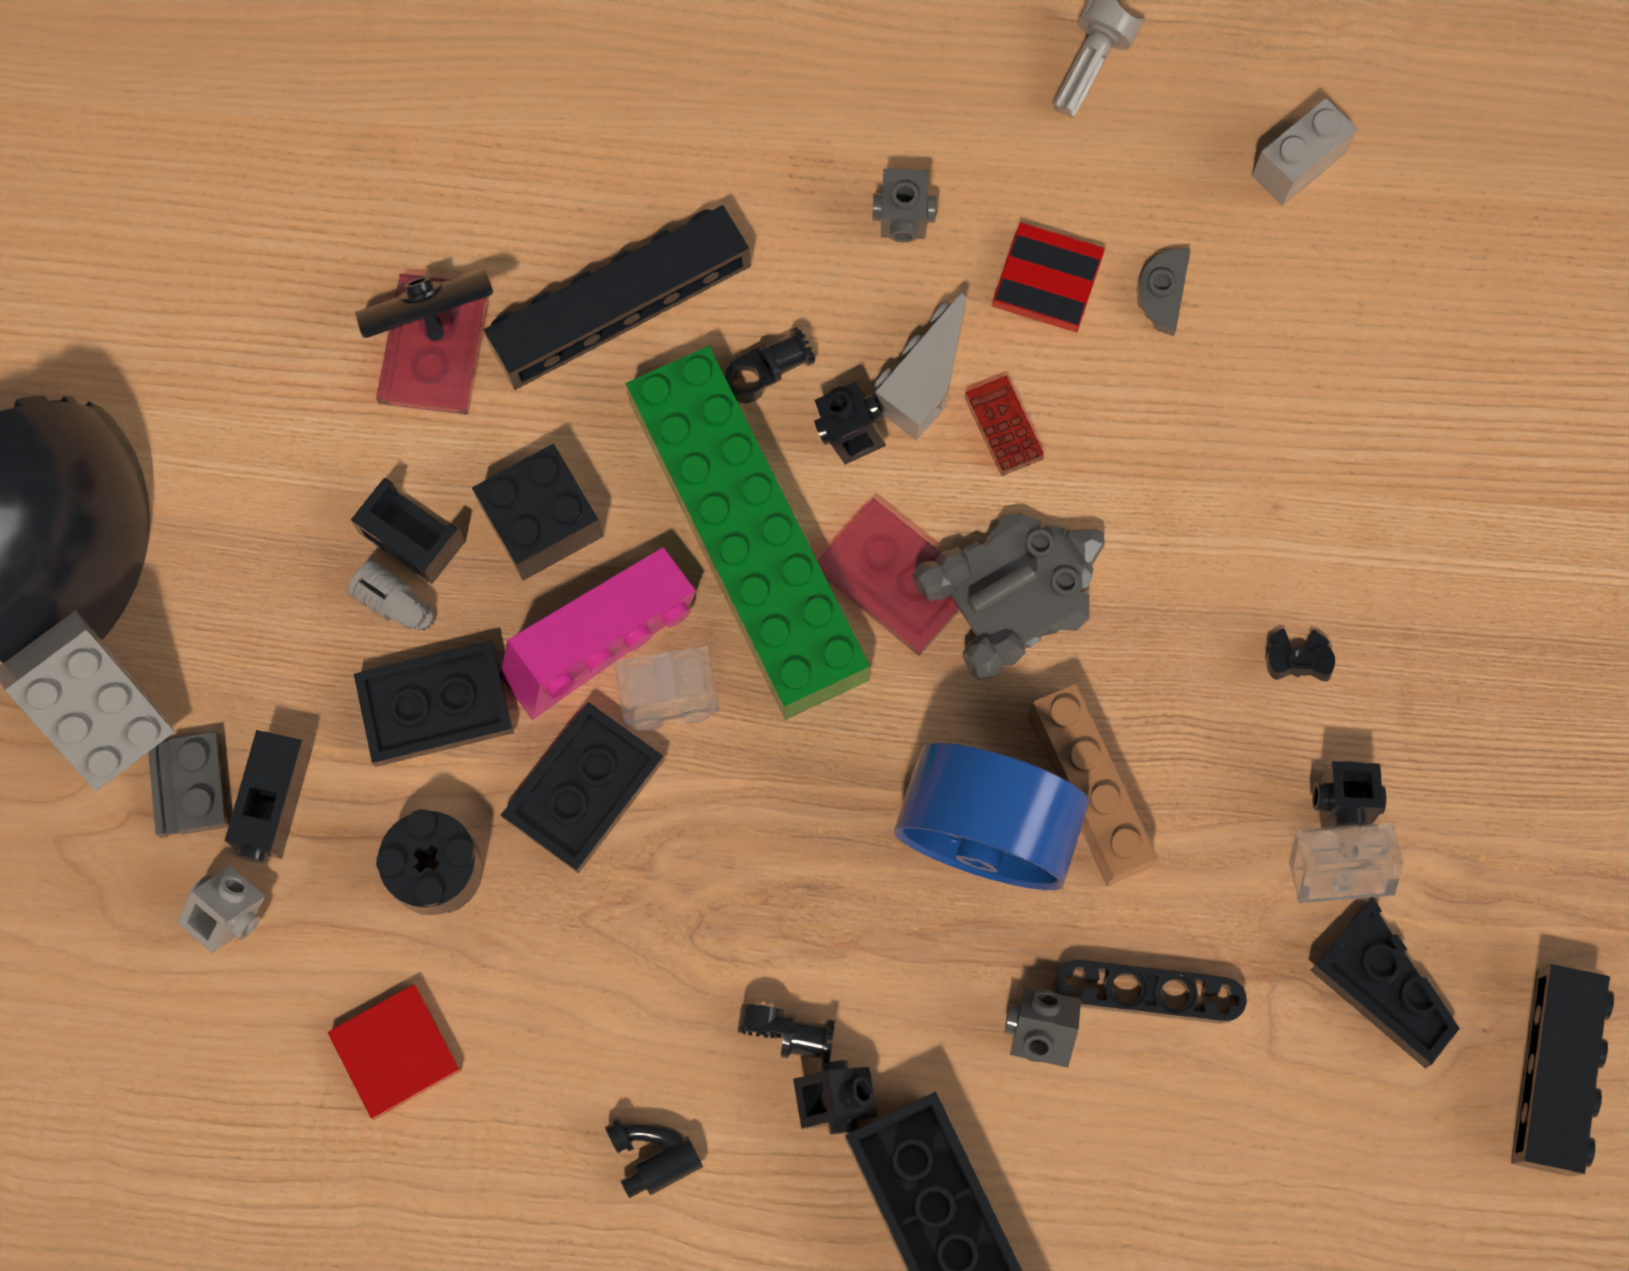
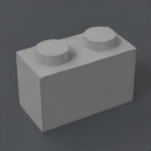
M1325 98L1261 151L1252 176L1284 206L1346 154L1357 127Z

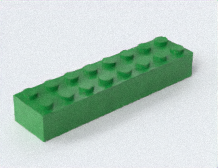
M710 347L702 348L626 382L630 405L784 719L787 720L868 682L870 679V665Z

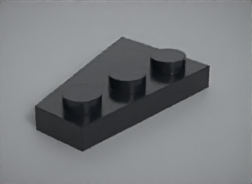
M1372 896L1355 914L1310 971L1426 1069L1433 1064L1460 1028L1427 978L1419 975L1405 954L1406 946L1398 934H1392L1379 914L1382 911Z

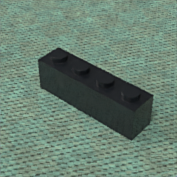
M1550 964L1537 970L1511 1164L1565 1176L1583 1175L1586 1172V1167L1592 1165L1596 1150L1595 1139L1590 1137L1592 1117L1596 1118L1598 1116L1602 1103V1091L1600 1088H1596L1598 1069L1604 1067L1608 1055V1042L1606 1039H1602L1604 1022L1610 1018L1614 1007V993L1609 990L1610 976Z

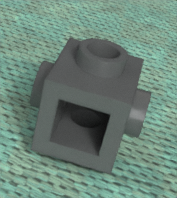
M883 169L882 194L873 193L872 221H881V238H891L893 241L901 243L925 239L927 222L935 223L936 195H928V170Z
M1023 987L1019 1006L1010 1004L1004 1033L1013 1035L1010 1055L1026 1058L1033 1062H1044L1068 1068L1079 1030L1082 999L1060 995L1051 990Z

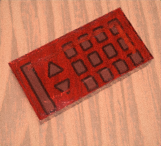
M1007 375L965 392L964 398L1001 477L1043 460V450Z

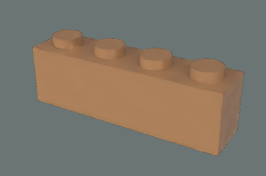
M1077 684L1033 701L1028 716L1055 775L1075 785L1089 798V805L1081 831L1106 885L1109 886L1151 868L1158 857Z

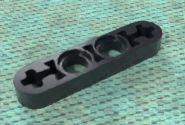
M1072 960L1064 964L1057 973L1054 982L1057 994L1082 999L1081 1007L1217 1024L1229 1023L1237 1019L1244 1012L1247 1004L1246 992L1242 985L1228 977L1087 960ZM1078 970L1082 971L1083 980L1098 982L1100 980L1099 972L1107 973L1103 985L1105 1000L1096 999L1099 989L1084 988L1080 996L1072 995V987L1064 985V978H1071L1074 971ZM1127 975L1137 981L1140 992L1136 1000L1125 1003L1115 997L1112 985L1117 977ZM1176 981L1185 986L1188 999L1183 1007L1171 1008L1164 1003L1161 998V990L1165 983ZM1196 983L1204 985L1201 995L1214 996L1220 992L1221 987L1226 988L1227 996L1235 999L1236 1005L1227 1008L1225 1014L1219 1012V1004L1202 1002L1200 1004L1202 1012L1194 1011L1198 998Z

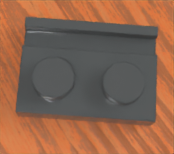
M217 732L172 738L169 741L161 742L148 752L155 832L157 836L164 838L173 834L181 833L183 835L229 826L221 737Z

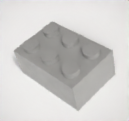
M76 610L0 665V681L7 694L95 791L99 790L174 733L162 710Z

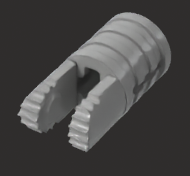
M373 560L363 564L349 584L348 594L358 599L364 606H368L374 613H378L386 621L393 619L399 624H403V627L418 631L420 629L425 631L426 628L430 629V626L434 625L433 622L436 619L434 618L433 609L429 608V605H425V602L411 593V586L402 582L395 575L390 574L388 570L380 567Z

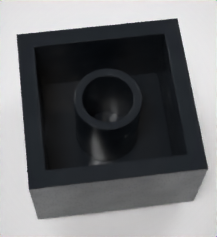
M554 443L472 487L479 506L523 581L604 537L599 519Z

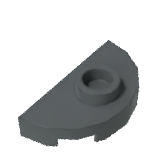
M1172 249L1158 254L1145 266L1137 286V304L1139 308L1154 323L1153 327L1156 330L1173 337L1177 328L1191 249Z

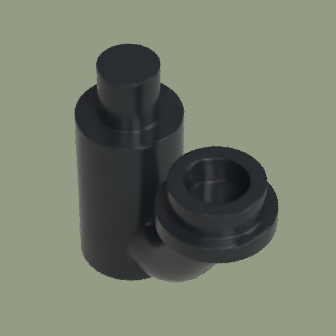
M618 1116L612 1118L613 1122L605 1126V1130L617 1153L626 1149L628 1152L632 1151L634 1147L631 1141L651 1142L663 1147L659 1152L635 1164L638 1172L621 1180V1184L629 1199L645 1190L651 1196L704 1167L689 1137H685L674 1128L654 1123H621Z

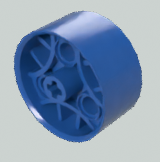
M926 744L920 750L894 828V834L902 843L919 853L959 870L1013 886L1044 891L1059 890L1063 888L1088 809L1089 798L1075 785L1059 776L1008 756L957 744Z

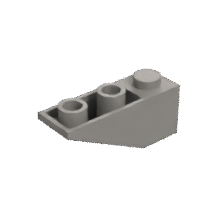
M960 293L952 304L946 301L938 308L930 322L933 326L923 337L919 334L913 337L903 351L902 356L904 359L895 370L891 367L887 368L874 385V390H876L875 397L883 415L915 440L921 437L946 407L967 296L963 293Z

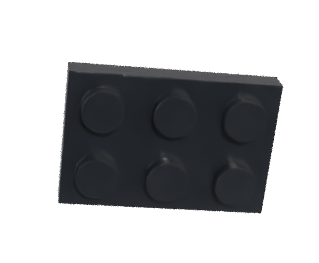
M492 640L354 673L371 761L375 767L514 733L495 645Z
M587 702L502 812L501 817L579 874L665 761L664 756Z

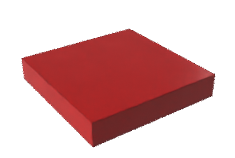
M415 984L327 1032L370 1118L373 1120L461 1072L419 988Z

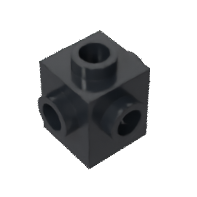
M857 381L845 386L836 387L828 394L815 399L820 418L814 420L818 434L825 445L831 444L845 465L886 446L878 421L884 419L881 407L875 395L872 393L866 396Z
M1352 761L1331 762L1320 782H1315L1312 792V805L1315 811H1320L1321 828L1337 829L1338 833L1345 835H1355L1369 831L1380 814L1384 813L1386 808V789L1382 785L1380 764Z
M838 1060L819 1064L818 1073L793 1079L801 1129L828 1126L830 1135L849 1133L859 1129L858 1121L878 1116L869 1067L849 1068L848 1060Z

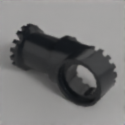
M794 327L790 329L789 335L769 346L761 344L756 349L730 362V365L726 368L725 378L738 402L750 403L758 400L763 395L765 388L781 381L782 374L802 364L810 366L815 363V356L811 351V347H806L809 344L808 340L803 342L806 336L804 333L802 334L801 330ZM747 370L755 373L759 379L757 385L748 390L738 388L734 384L733 378L740 371Z
M742 1004L737 1032H742V1034L748 1032V1035L752 1036V1033L756 1031V1037L763 1035L764 1038H768V1036L770 1038H783L781 1058L788 1059L791 1054L820 1058L822 1063L830 1062L832 1044L828 1043V1040L833 1041V1036L830 1035L834 1034L835 1020L828 1019L825 1024L796 1020L793 1014H786L784 1010L779 1008Z

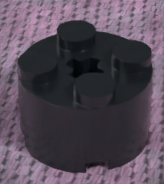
M419 809L397 821L384 836L376 859V866L386 889L405 907L421 915L450 913L460 909L472 899L482 880V859L477 843L459 821L437 811ZM429 857L432 859L436 858L440 864L438 868L432 870L428 867L425 868L423 862Z

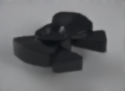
M1280 629L1269 637L1266 666L1273 679H1282L1290 674L1296 677L1311 675L1325 682L1331 679L1335 667V655L1329 647V640L1316 630H1312L1310 633L1307 649L1299 646L1292 650L1285 629Z

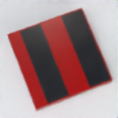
M1020 222L993 298L992 307L1078 333L1105 248Z

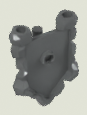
M1019 512L1002 516L996 529L990 531L983 544L975 542L966 546L963 552L958 547L942 551L936 561L921 562L913 572L912 577L917 590L925 600H940L951 596L976 635V638L972 639L962 652L965 664L971 674L978 680H988L996 677L1003 665H1014L1026 653L1025 649L1038 643L1041 640L1040 637L1057 633L1059 630L1077 631L1090 619L1089 595L1082 591L1088 588L1092 579V565L1105 546L1104 533L1097 529L1069 531L1066 528L1048 525L1041 529L1040 521Z

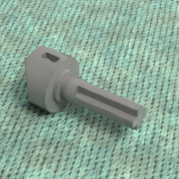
M1088 0L1078 19V24L1089 36L1052 103L1055 106V110L1065 113L1069 117H1075L1111 47L1119 50L1129 49L1145 17L1135 18L1129 15L1116 0Z

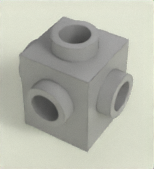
M229 866L213 877L210 875L202 877L193 886L177 924L207 950L214 953L234 938L243 940L255 929L260 920L257 913L265 895Z

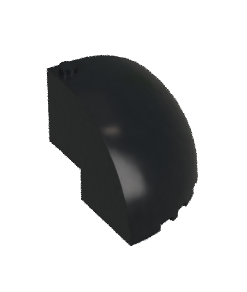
M45 395L18 398L13 405L14 408L0 411V661L2 663L9 660L75 610L96 635L103 640L127 607L142 572L149 542L150 528L149 498L144 474L137 455L125 433L111 415L102 407L90 401L82 405L78 404L73 396H63L61 400L49 401Z

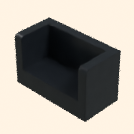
M387 478L382 479L351 518L353 525L361 536L430 584L434 583L466 542L458 527L452 523L447 527L400 495L393 482Z

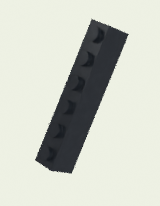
M724 205L714 210L705 209L695 214L689 220V223L674 231L664 230L656 234L647 245L635 251L626 250L619 253L611 260L610 264L597 271H585L577 275L570 285L556 292L548 291L538 295L529 306L516 313L507 312L498 316L491 322L489 327L483 330L493 354L513 389L517 390L750 268V248Z

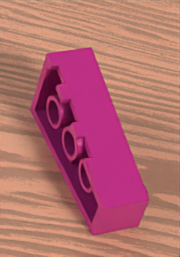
M662 547L508 639L501 671L502 680L529 717L534 720L628 652L643 646L655 633L665 626L671 628L682 622L691 612L690 606L696 590Z

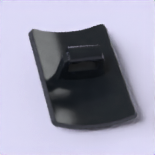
M485 267L444 282H432L430 277L426 276L406 283L404 285L405 292L399 297L356 311L355 313L363 338H369L424 319L427 337L430 340L438 341L444 336V328L441 319L436 314L488 297L494 291Z

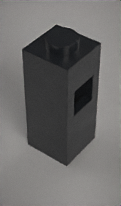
M256 730L224 840L238 850L237 857L257 863H265L267 856L282 859L312 749L303 740Z

